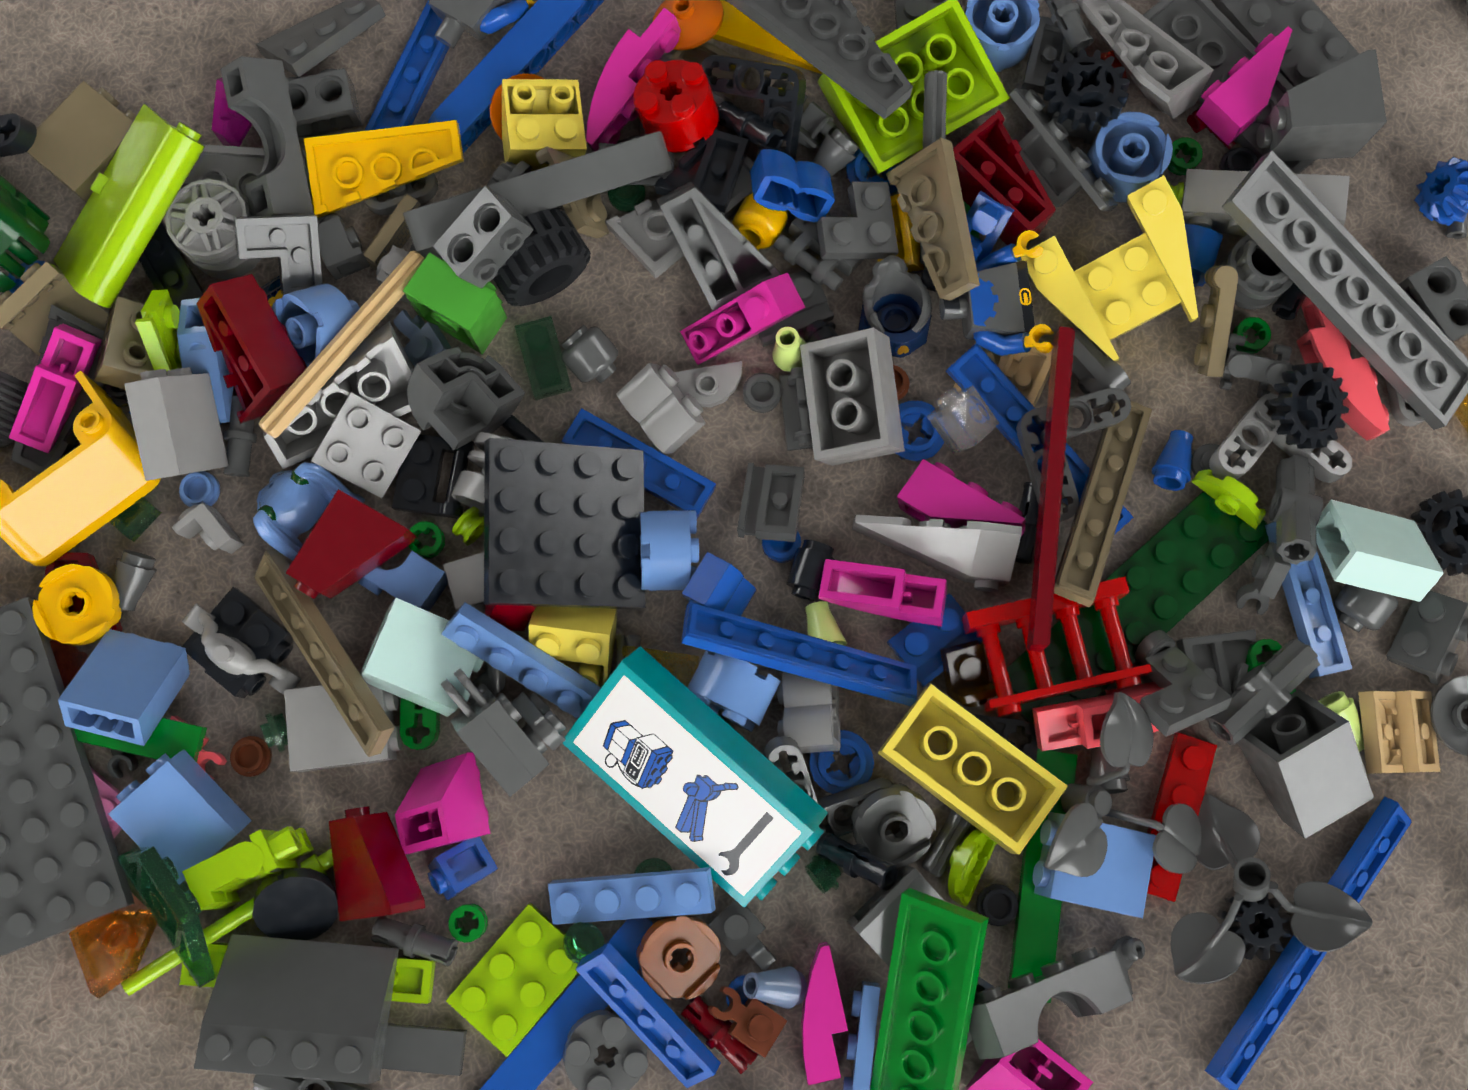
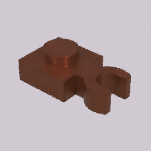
M721 986L720 991L729 998V1007L724 1011H720L715 1006L710 1005L708 1007L709 1013L720 1020H732L733 1024L727 1033L765 1058L787 1020L757 999L748 998L744 1005L741 1004L740 996L734 989Z

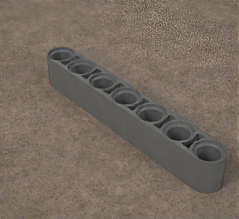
M658 131L497 182L487 187L508 199L518 212L525 217L532 213L556 208L674 169L662 131ZM483 187L404 212L403 216L415 250L418 252L433 247Z

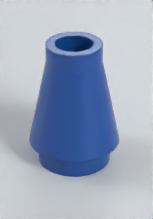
M1183 430L1170 432L1169 439L1152 468L1153 482L1157 486L1166 490L1178 491L1184 489L1185 484L1191 480L1192 443L1194 437L1189 432Z

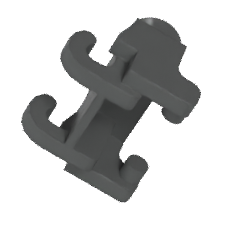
M1230 332L1223 378L1221 377L1219 385L1220 389L1230 390L1232 382H1230L1231 375L1238 378L1243 377L1260 381L1257 392L1258 398L1270 393L1267 390L1269 384L1274 386L1278 383H1284L1281 374L1284 371H1291L1293 366L1289 361L1292 347L1275 344L1273 353L1278 354L1277 360L1236 350V345L1244 346L1246 337Z

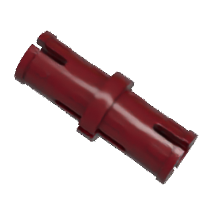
M700 996L693 998L691 1004H688L680 1015L688 1020L707 1039L705 1044L711 1050L715 1047L740 1074L748 1069L747 1065H751L758 1054L727 1033L733 1023L729 1020L723 1021L713 1017L708 1011L709 1006Z

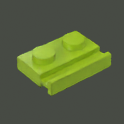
M168 289L152 290L141 310L142 318L136 319L135 324L154 370L166 369L168 371L182 368L177 339L180 316L179 308L177 305H173Z

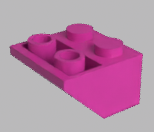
M467 752L420 769L395 813L399 839L405 855L491 834L488 823L489 814L484 804L480 784V771L476 765L473 752Z
M1038 1039V1043L1009 1056L985 1059L965 1089L1088 1090L1093 1082Z

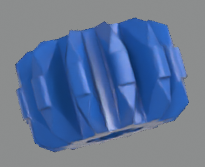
M1452 157L1448 162L1438 161L1433 172H1426L1427 178L1425 182L1417 185L1420 193L1414 201L1420 207L1419 211L1423 213V216L1431 221L1434 220L1441 225L1445 224L1447 226H1450L1454 221L1464 223L1468 213V162L1456 157Z

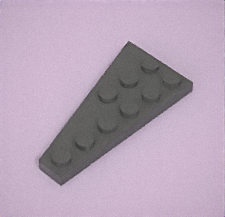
M726 0L882 118L886 119L911 97L913 86L889 53H883L875 43V34L868 25L864 27L859 21L857 10L850 0Z

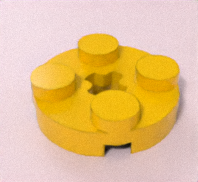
M78 564L61 566L46 575L39 585L42 589L38 600L33 601L32 607L33 617L40 631L45 636L67 645H87L97 641L112 626L119 622L122 613L119 607V593L112 579L96 568ZM75 595L78 598L84 599L85 602L83 610L79 614L77 612H69L68 609L73 605L72 597Z

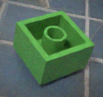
M430 252L403 290L421 318L437 325L439 329L480 354L485 352L507 319L501 305L503 302L495 292L496 287L491 282H487L481 289L459 278L443 258L441 260Z

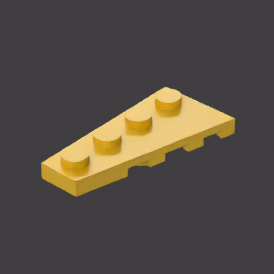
M457 120L303 138L314 214L318 218L464 162Z

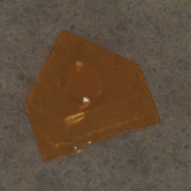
M139 909L136 912L117 910L82 924L69 933L91 994L100 999L137 972L161 917L153 910Z

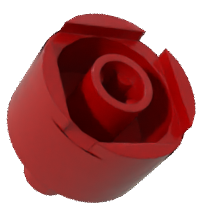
M654 60L645 67V74L638 81L633 95L634 105L646 134L662 131L668 152H684L695 148L693 143L702 137L706 141L715 131L719 120L717 105L702 65L685 60L666 62Z

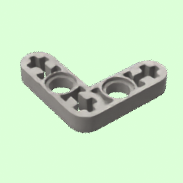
M1272 393L1263 395L1248 409L1209 460V467L1216 478L1223 480L1228 475L1238 480L1250 470L1268 445L1273 442L1290 457L1293 455L1307 457L1310 465L1314 467V476L1322 482H1336L1352 468V458L1349 452L1335 440L1327 441V447L1319 448V451L1315 454L1312 453L1314 449H1297V445L1286 444L1287 434L1278 435L1276 432L1281 425L1280 421L1271 420V417L1266 414L1268 409L1273 414L1277 412V406L1270 404V400L1278 398V395ZM1242 430H1249L1257 437L1258 445L1255 446L1247 443L1243 438ZM1234 452L1241 455L1235 460L1232 467L1227 464L1228 457ZM1330 459L1334 462L1332 467L1328 464Z

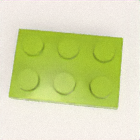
M529 903L448 997L446 1002L508 1057L578 974L575 970L581 959L588 954L561 929L553 925L552 921L532 903Z

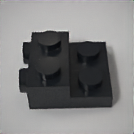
M232 587L210 613L216 617L214 621L218 624L217 633L237 638L251 648L256 660L267 659L272 663L280 664L289 656L293 649L291 645L293 638L286 627L236 587ZM194 632L183 644L182 647L186 648V653L206 669L204 672L235 697L245 698L247 695L252 696L266 682L267 678L264 676L266 673L233 675L219 668L207 656L205 646L201 642L202 635Z

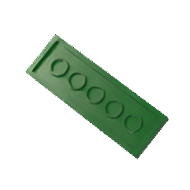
M908 888L901 893L870 1090H959L988 917L912 888Z

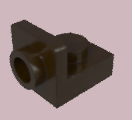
M974 640L940 649L947 695L968 707L983 705L987 702L988 698L997 696L994 684L989 681L982 642Z

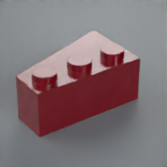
M998 110L957 144L953 151L963 201L971 208L978 193L982 191L998 203L1014 209L999 238L1006 245L1013 243L1017 246L1018 237L1024 231H1035L1039 235L1056 209L1033 169L1029 171L1020 155L1022 148L1016 139L1012 141L1003 125L1005 118L1001 111Z
M253 274L210 284L196 303L214 352L221 350L230 373L223 376L227 388L234 386L243 409L236 412L240 424L264 416L307 368L305 361L298 355L288 338L285 326L279 322L271 308L265 291L259 287Z

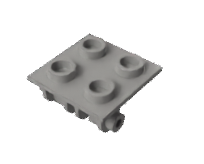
M350 392L311 461L368 492L383 498L421 430L408 424L404 419L397 418Z

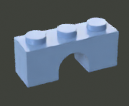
M411 551L407 559L399 567L385 570L378 566L362 577L358 583L377 596L384 590L395 598L429 612L448 585L446 572Z

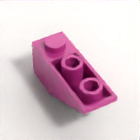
M1289 26L1276 37L1270 33L1255 48L1254 52L1257 53L1250 60L1245 56L1241 58L1228 72L1230 77L1224 83L1216 80L1202 94L1201 98L1204 100V103L1196 115L1227 145L1251 126L1268 105L1292 33V29Z
M785 273L763 281L680 332L696 364L700 365L806 307L789 274Z
M923 459L897 496L900 510L920 522L930 521V519H943L945 523L951 525V528H959L960 526H967V521H982L1022 526V535L1025 532V518L1022 517L1023 514L1017 507L1005 501L1001 504L988 497L989 494L983 487L974 482L965 484L954 477L955 473L950 468L939 462L933 465Z

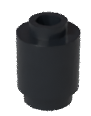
M804 540L802 547L797 548L786 583L789 587L793 588L792 595L809 601H814L815 596H819L825 559L835 560L832 557L834 548L818 541Z

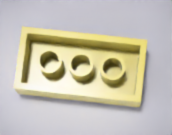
M932 684L922 691L877 752L1011 854L1020 855L1068 787Z

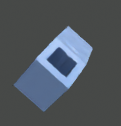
M200 298L181 300L177 339L182 368L191 367L192 374L209 373L219 422H230L233 387L227 388L223 376L230 374L221 350L214 352L196 304Z

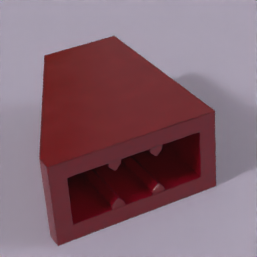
M338 489L287 569L286 574L297 580L294 588L309 597L316 599L320 593L332 599L413 543L416 535L406 527Z
M370 806L344 810L345 818L329 821L339 921L392 915L425 908L424 897L388 812L370 814Z

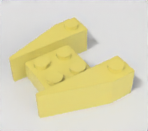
M1164 175L1127 195V204L1143 232L1140 236L1073 271L1055 236L1037 245L1043 247V252L1039 257L1029 258L1026 255L1021 256L1022 261H1027L1028 272L1039 293L1113 361H1118L1119 357L1110 341L1181 304L1190 323L1198 318L1183 210Z

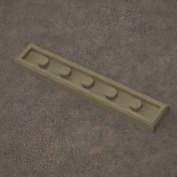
M1131 401V411L1127 418L1114 426L1102 430L1079 501V507L1055 576L1054 594L1090 607L1094 602L1152 409ZM1118 402L1111 403L1109 411H1111L1113 417H1115L1114 412L1120 409Z
M275 549L266 550L255 574V580L368 757L381 754L395 728L312 599L294 588L297 580L286 574L290 565L283 554Z

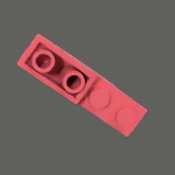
M1306 297L1301 307L1309 331L1297 340L1305 364L1320 362L1323 368L1332 367L1334 369L1332 378L1341 377L1343 379L1339 387L1340 392H1348V396L1342 401L1343 406L1349 408V412L1341 414V418L1365 440L1375 439L1390 430L1388 425L1389 412L1387 407L1382 404L1377 390V374L1370 367L1365 357L1351 358L1350 341Z
M1150 682L1125 689L1105 690L1106 695L1032 708L1037 747L1042 752L1076 745H1083L1087 749L1100 747L1102 725L1113 703L1114 692L1125 693L1140 704L1142 697L1163 688L1159 687L1155 682ZM1152 724L1153 733L1159 731V730Z

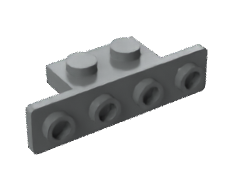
M1015 88L1009 95L1035 127L1019 142L1022 148L1020 155L1029 171L1032 169L1035 171L1053 204L1056 207H1062L1083 188L1101 211H1112L1116 208L1118 204L1113 199L1115 191L1104 178H1097L1090 170L1091 160L1080 148L1076 147L1074 149L1067 141L1066 137L1069 134L1066 128L1057 122V119L1053 118L1051 120L1044 112L1043 108L1046 105L1043 99L1032 89L1027 91Z

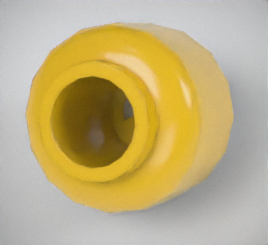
M753 193L745 197L733 218L732 224L757 249H767L773 246L787 223L788 214L787 211L772 210L760 205L753 199Z

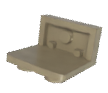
M47 261L42 266L39 263H35L28 268L20 277L24 283L13 294L8 290L0 295V329L12 332L38 356H40L39 350L43 336L45 337L51 305L105 331L108 313L98 304L76 292L65 278L63 272Z

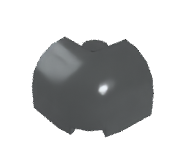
M459 347L446 349L417 363L409 378L407 387L409 406L422 430L433 426L453 450L472 440L475 441L477 434L480 432L492 434L512 415L525 395L523 389L492 357L487 355L483 359L472 353L461 352Z

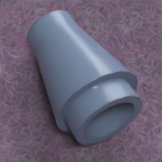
M785 966L758 973H748L743 981V991L749 999H758L784 1009H791L803 1002L807 991V983L800 971H797L792 966Z

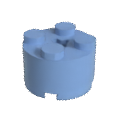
M1038 0L967 1L964 13L996 72H1001L1018 64L1029 52L1040 23L1038 9L1040 5Z
M1124 112L1117 119L1110 120L1106 127H1101L1087 153L1092 162V165L1089 167L1097 178H1104L1115 191L1113 199L1116 202H1127V195L1160 178L1171 161L1173 152L1172 140L1169 134L1165 135L1159 127L1160 122L1148 114Z
M327 283L287 293L282 298L276 299L272 305L279 322L285 326L288 338L298 355L305 361L307 367L360 309L354 300H348L338 288Z
M696 510L639 512L641 524V590H684L697 569V566H691V563H699V539L691 538V534H696L697 532Z
M706 650L687 688L716 714L722 709L724 710L723 717L731 720L730 722L752 732L755 725L760 726L781 681L769 673L767 677L758 674V667L747 661Z

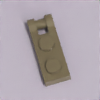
M1216 265L1210 267L1205 273V282L1211 289L1209 302L1203 305L1201 311L1200 326L1204 327L1203 342L1198 343L1196 346L1194 364L1199 366V374L1223 378L1238 284V273L1231 266Z

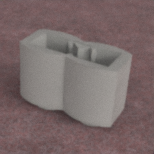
M648 363L616 395L626 410L640 424L653 444L662 453L673 454L706 424L700 415L703 412V408L690 394L686 396L682 394L676 385L680 382L679 378L667 365L663 364L660 366Z
M783 672L782 680H780L781 682L777 688L779 704H784L783 719L778 721L777 726L778 736H787L794 739L802 753L839 751L841 743L838 711L839 687Z

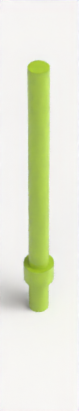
M332 848L319 856L313 854L300 863V868H310L327 875L326 870L333 866ZM254 897L121 981L124 991L129 996L253 918Z

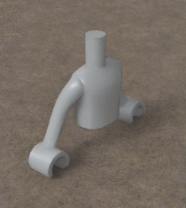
M197 603L182 620L186 626L202 635L201 642L205 646V652L209 659L219 668L230 674H270L273 677L268 683L283 695L284 690L294 689L302 679L283 665L279 667L267 659L256 660L251 648L237 638L217 633L218 624L214 621L216 617L205 611Z

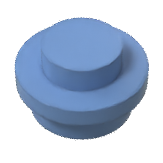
M206 471L189 473L180 483V498L188 507L199 505L202 502L212 506L220 495L219 482L212 474Z

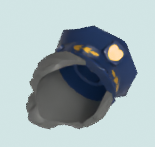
M890 255L877 262L872 268L874 277L869 284L865 285L863 290V304L858 330L861 331L874 327L890 338L892 356L903 358L926 344L932 317V303L929 291L923 284L920 276L908 273L904 260L898 256Z

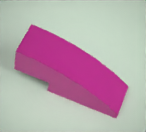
M64 323L54 327L41 364L35 367L10 432V439L48 454L52 451L82 389L81 384L74 375L82 371L88 376L102 339Z
M825 559L818 597L823 601L871 614L942 627L947 595L946 579L906 574L905 569Z
M827 942L818 944L810 966L807 991L803 1000L801 1018L802 1054L808 1085L841 1078L832 1034L848 1031L830 946Z

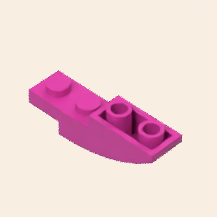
M662 9L641 37L628 29L605 64L591 101L587 121L586 142L593 152L599 150V143L616 144L620 138V131L627 122L634 121L639 116L634 105L633 95L638 81L645 74V67L650 62L659 60L664 53L671 52L678 43L681 29L676 16L667 9Z

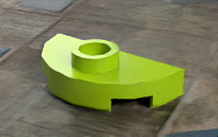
M1207 469L1198 471L1191 481L1214 498L1215 504L1219 509L1227 514L1237 515L1254 529L1258 527L1266 515L1265 509H1259L1255 505L1259 500L1257 495L1231 476L1227 475L1221 480L1212 475V470Z
M978 829L972 831L963 843L953 850L949 862L951 867L948 878L949 896L953 901L964 907L969 904L997 844Z

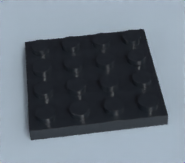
M488 438L485 441L484 605L610 609L646 608L645 590H641V524L639 513L644 512L643 450Z

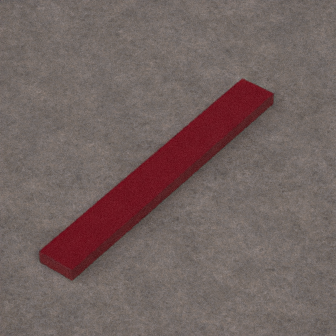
M1059 326L1052 342L1053 349L1051 354L1027 650L1037 652L1043 651L1050 645L1075 340L1074 328Z

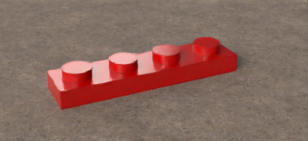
M1179 732L1174 733L1151 820L1162 824L1165 810L1170 805L1176 803L1188 805L1199 816L1217 749L1216 744ZM1148 827L1147 833L1157 835L1159 831ZM1153 857L1147 894L1175 902L1183 874L1165 870Z

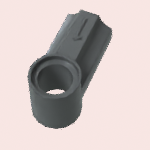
M1080 329L1075 331L1072 375L1079 381L1078 386L1084 395L1108 388L1124 390L1131 384L1128 375L1116 361H1113L1110 357L1106 359Z

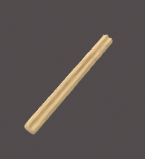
M414 250L409 252L259 421V425L264 432L274 438L279 437L402 298L404 288L425 259L420 253Z

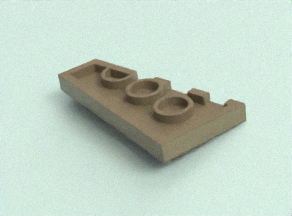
M939 138L886 173L890 184L897 187L900 194L897 201L901 210L907 212L913 224L910 231L914 240L920 242L925 252L923 261L939 298L951 301L979 286L980 283L952 141Z

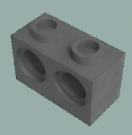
M345 68L338 70L325 69L319 74L302 78H287L292 109L297 104L304 103L300 108L293 110L297 121L298 139L362 126L354 85ZM341 95L337 100L329 101L333 96Z
M484 186L433 247L459 278L482 289L487 282L496 276L498 270L509 257L523 245L524 240L534 229L508 199Z
M1447 256L1407 277L1399 284L1452 342L1468 334V287L1463 281L1461 272L1451 264ZM1428 283L1435 288L1436 292L1430 289ZM1449 315L1453 316L1456 319L1457 324H1455L1451 320Z

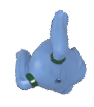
M304 462L293 471H280L272 475L269 484L259 491L257 513L253 517V523L259 536L264 541L293 561L303 546L298 537L300 534L310 530L317 522L338 489L362 503L365 499L358 494L352 493L325 468L315 463Z

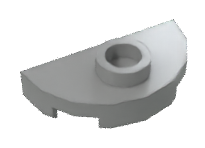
M742 361L674 372L680 381L676 385L684 396L690 394L698 401L701 407L711 408L726 402L728 397L736 391L741 381Z

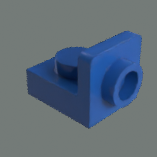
M476 837L465 840L435 857L428 865L430 870L428 879L435 892L439 895L443 893L446 900L449 901L461 891L494 873L498 867L481 838Z

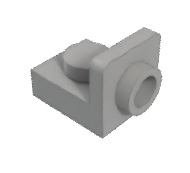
M203 502L183 511L179 516L180 520L172 526L176 534L187 539H191L199 533L204 542L214 551L219 548L232 554L244 545L217 509Z

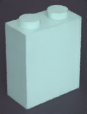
M1332 499L1321 512L1320 519L1316 525V543L1334 581L1421 602L1444 574L1414 520Z
M395 598L386 611L362 666L360 675L369 685L448 717L459 707L443 689L441 683L448 679L467 702L470 693L454 673L461 668L467 677L470 678L472 671L477 673L480 670L484 660L459 647L455 642L441 634L449 620Z

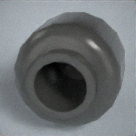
M583 325L561 344L565 349L561 355L562 361L582 383H588L595 378L599 383H602L617 369L613 362L618 357V349L599 327L593 326L587 329Z
M1346 584L1335 598L1334 605L1342 613L1338 620L1359 633L1363 627L1372 631L1379 630L1397 608L1398 599L1394 595Z

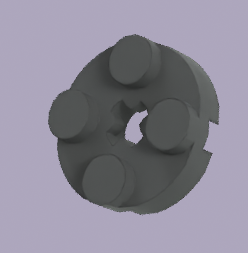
M902 783L894 784L871 794L852 812V832L856 844L866 846L870 850V854L897 867L907 866L920 859L928 851L931 845L929 839L933 829L936 830V819L926 800L919 793L910 790ZM902 821L899 824L900 831L893 834L891 830L885 832L889 823Z
M596 1010L581 1017L571 1027L567 1035L568 1039L563 1052V1061L569 1080L578 1090H630L646 1072L648 1067L647 1045L616 1012ZM604 1044L607 1049L612 1047L617 1049L613 1054L612 1061L605 1063L604 1061L597 1062L595 1060L599 1055L597 1048L600 1045Z

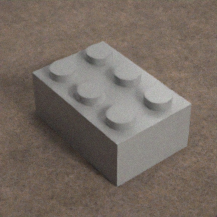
M873 327L800 345L814 460L834 466L904 452L890 338Z

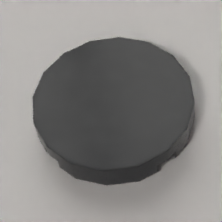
M310 868L282 870L281 875L275 876L272 879L269 876L263 880L255 892L253 918L257 927L268 937L306 941L314 939L329 930L338 916L337 894L335 887L331 885V880L324 873Z

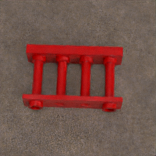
M1121 577L1100 582L1095 600L1091 605H1094L1095 611H1100L1117 671L1093 676L1077 615H1080L1079 608L1087 606L1054 594L1052 615L1055 614L1056 620H1061L1077 680L1053 685L1044 650L1041 652L1027 650L1037 689L1013 694L998 633L1001 632L1000 626L1016 623L1017 629L1022 630L1027 648L1031 598L966 612L962 617L965 634L976 632L977 637L982 638L997 694L996 699L988 700L984 704L985 712L997 710L998 717L1021 712V704L1112 683H1116L1118 690L1142 684L1140 677L1152 672L1151 665L1146 664L1133 667L1116 609L1120 605L1119 599H1122L1129 593L1126 578Z

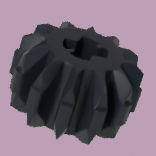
M1268 893L1263 899L1256 902L1244 900L1231 927L1228 929V931L1237 934L1244 941V958L1252 960L1255 955L1261 960H1269L1270 949L1279 953L1285 951L1279 938H1290L1293 936L1289 930L1283 929L1282 926L1283 923L1288 922L1292 917L1288 913L1279 912L1282 905L1274 897L1269 899ZM1233 896L1225 898L1229 908L1234 900ZM1219 910L1217 913L1218 917L1225 919L1228 911ZM1255 917L1259 918L1260 924L1254 926V931H1251L1249 924L1255 922Z

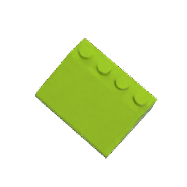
M947 0L875 41L883 53H889L913 86L911 97L886 119L882 118L824 73H822L817 81L835 116L851 138L858 144L859 149L878 175L923 149L925 74L929 71H944L947 74L946 135L1010 99L958 0Z

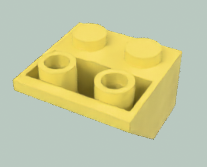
M502 79V142L505 162H513L517 165L523 160L532 166L531 171L548 167L550 165L547 163L540 165L536 157V152L547 146L575 158L585 155L587 147L578 80Z
M536 606L529 622L528 642L602 688L610 677L616 637L617 609Z

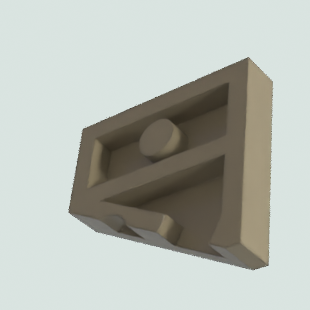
M548 146L536 152L540 165L547 163L551 166L575 158ZM600 193L563 205L565 213L578 233L596 239L609 234L605 222L607 212L601 201Z

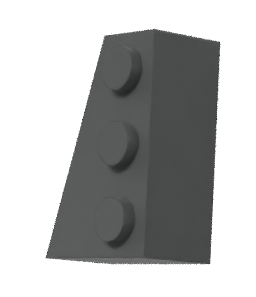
M691 181L656 199L712 311L722 307L763 281L781 275L776 267Z

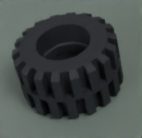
M546 209L524 217L534 230L524 240L523 245L502 265L493 278L505 300L511 306H527L556 295L575 281L587 267L591 253L564 211H560V209Z

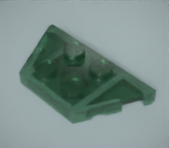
M154 846L132 848L117 856L121 867L198 987L200 988L214 980L215 974L198 915L201 913L200 905L190 890L183 892L176 880L179 879V875L171 859L167 856L161 858Z

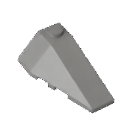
M1123 0L1076 1L1142 94L1155 104L1161 112L1168 114L1174 119L1195 105L1214 71L1213 68Z
M855 515L852 530L961 581L974 583V589L988 592L998 591V586L1003 587L1010 582L1022 535V526L982 521H967V526L951 528V525L945 523L943 519H930V521L919 522V526H911V520L904 517Z

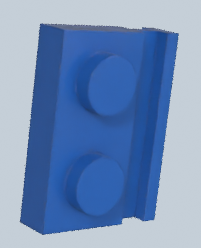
M950 593L946 595L942 627L911 622L887 641V644L902 662L917 666V681L922 688L943 672L940 649L974 640L983 641L982 638L977 637L976 632L965 634L962 617L966 612Z

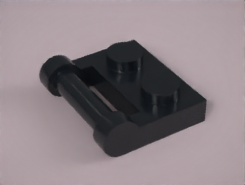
M419 434L399 468L392 508L398 511L459 519L463 514L464 506L460 505L461 503L454 499L451 494L461 471H467L468 455L475 448L474 441L453 450L442 437ZM444 453H454L445 502H436Z

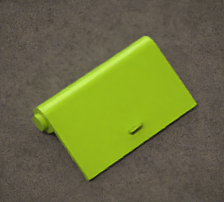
M143 104L103 174L99 172L91 185L90 190L93 191L53 259L76 292L98 305L111 308L205 148L203 144L198 142L202 136L201 134L181 122L176 127L172 126L152 108Z

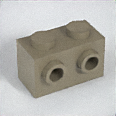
M117 296L108 313L94 381L125 389V383L141 380V372L154 370L135 324L136 319L142 318L141 310L144 304Z

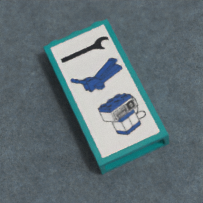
M641 646L620 662L566 734V740L562 743L699 868L711 867L712 879L744 908L755 896L762 901L778 882L773 876L778 871L785 876L800 859L796 851L801 846L808 851L824 833L819 825L828 812Z

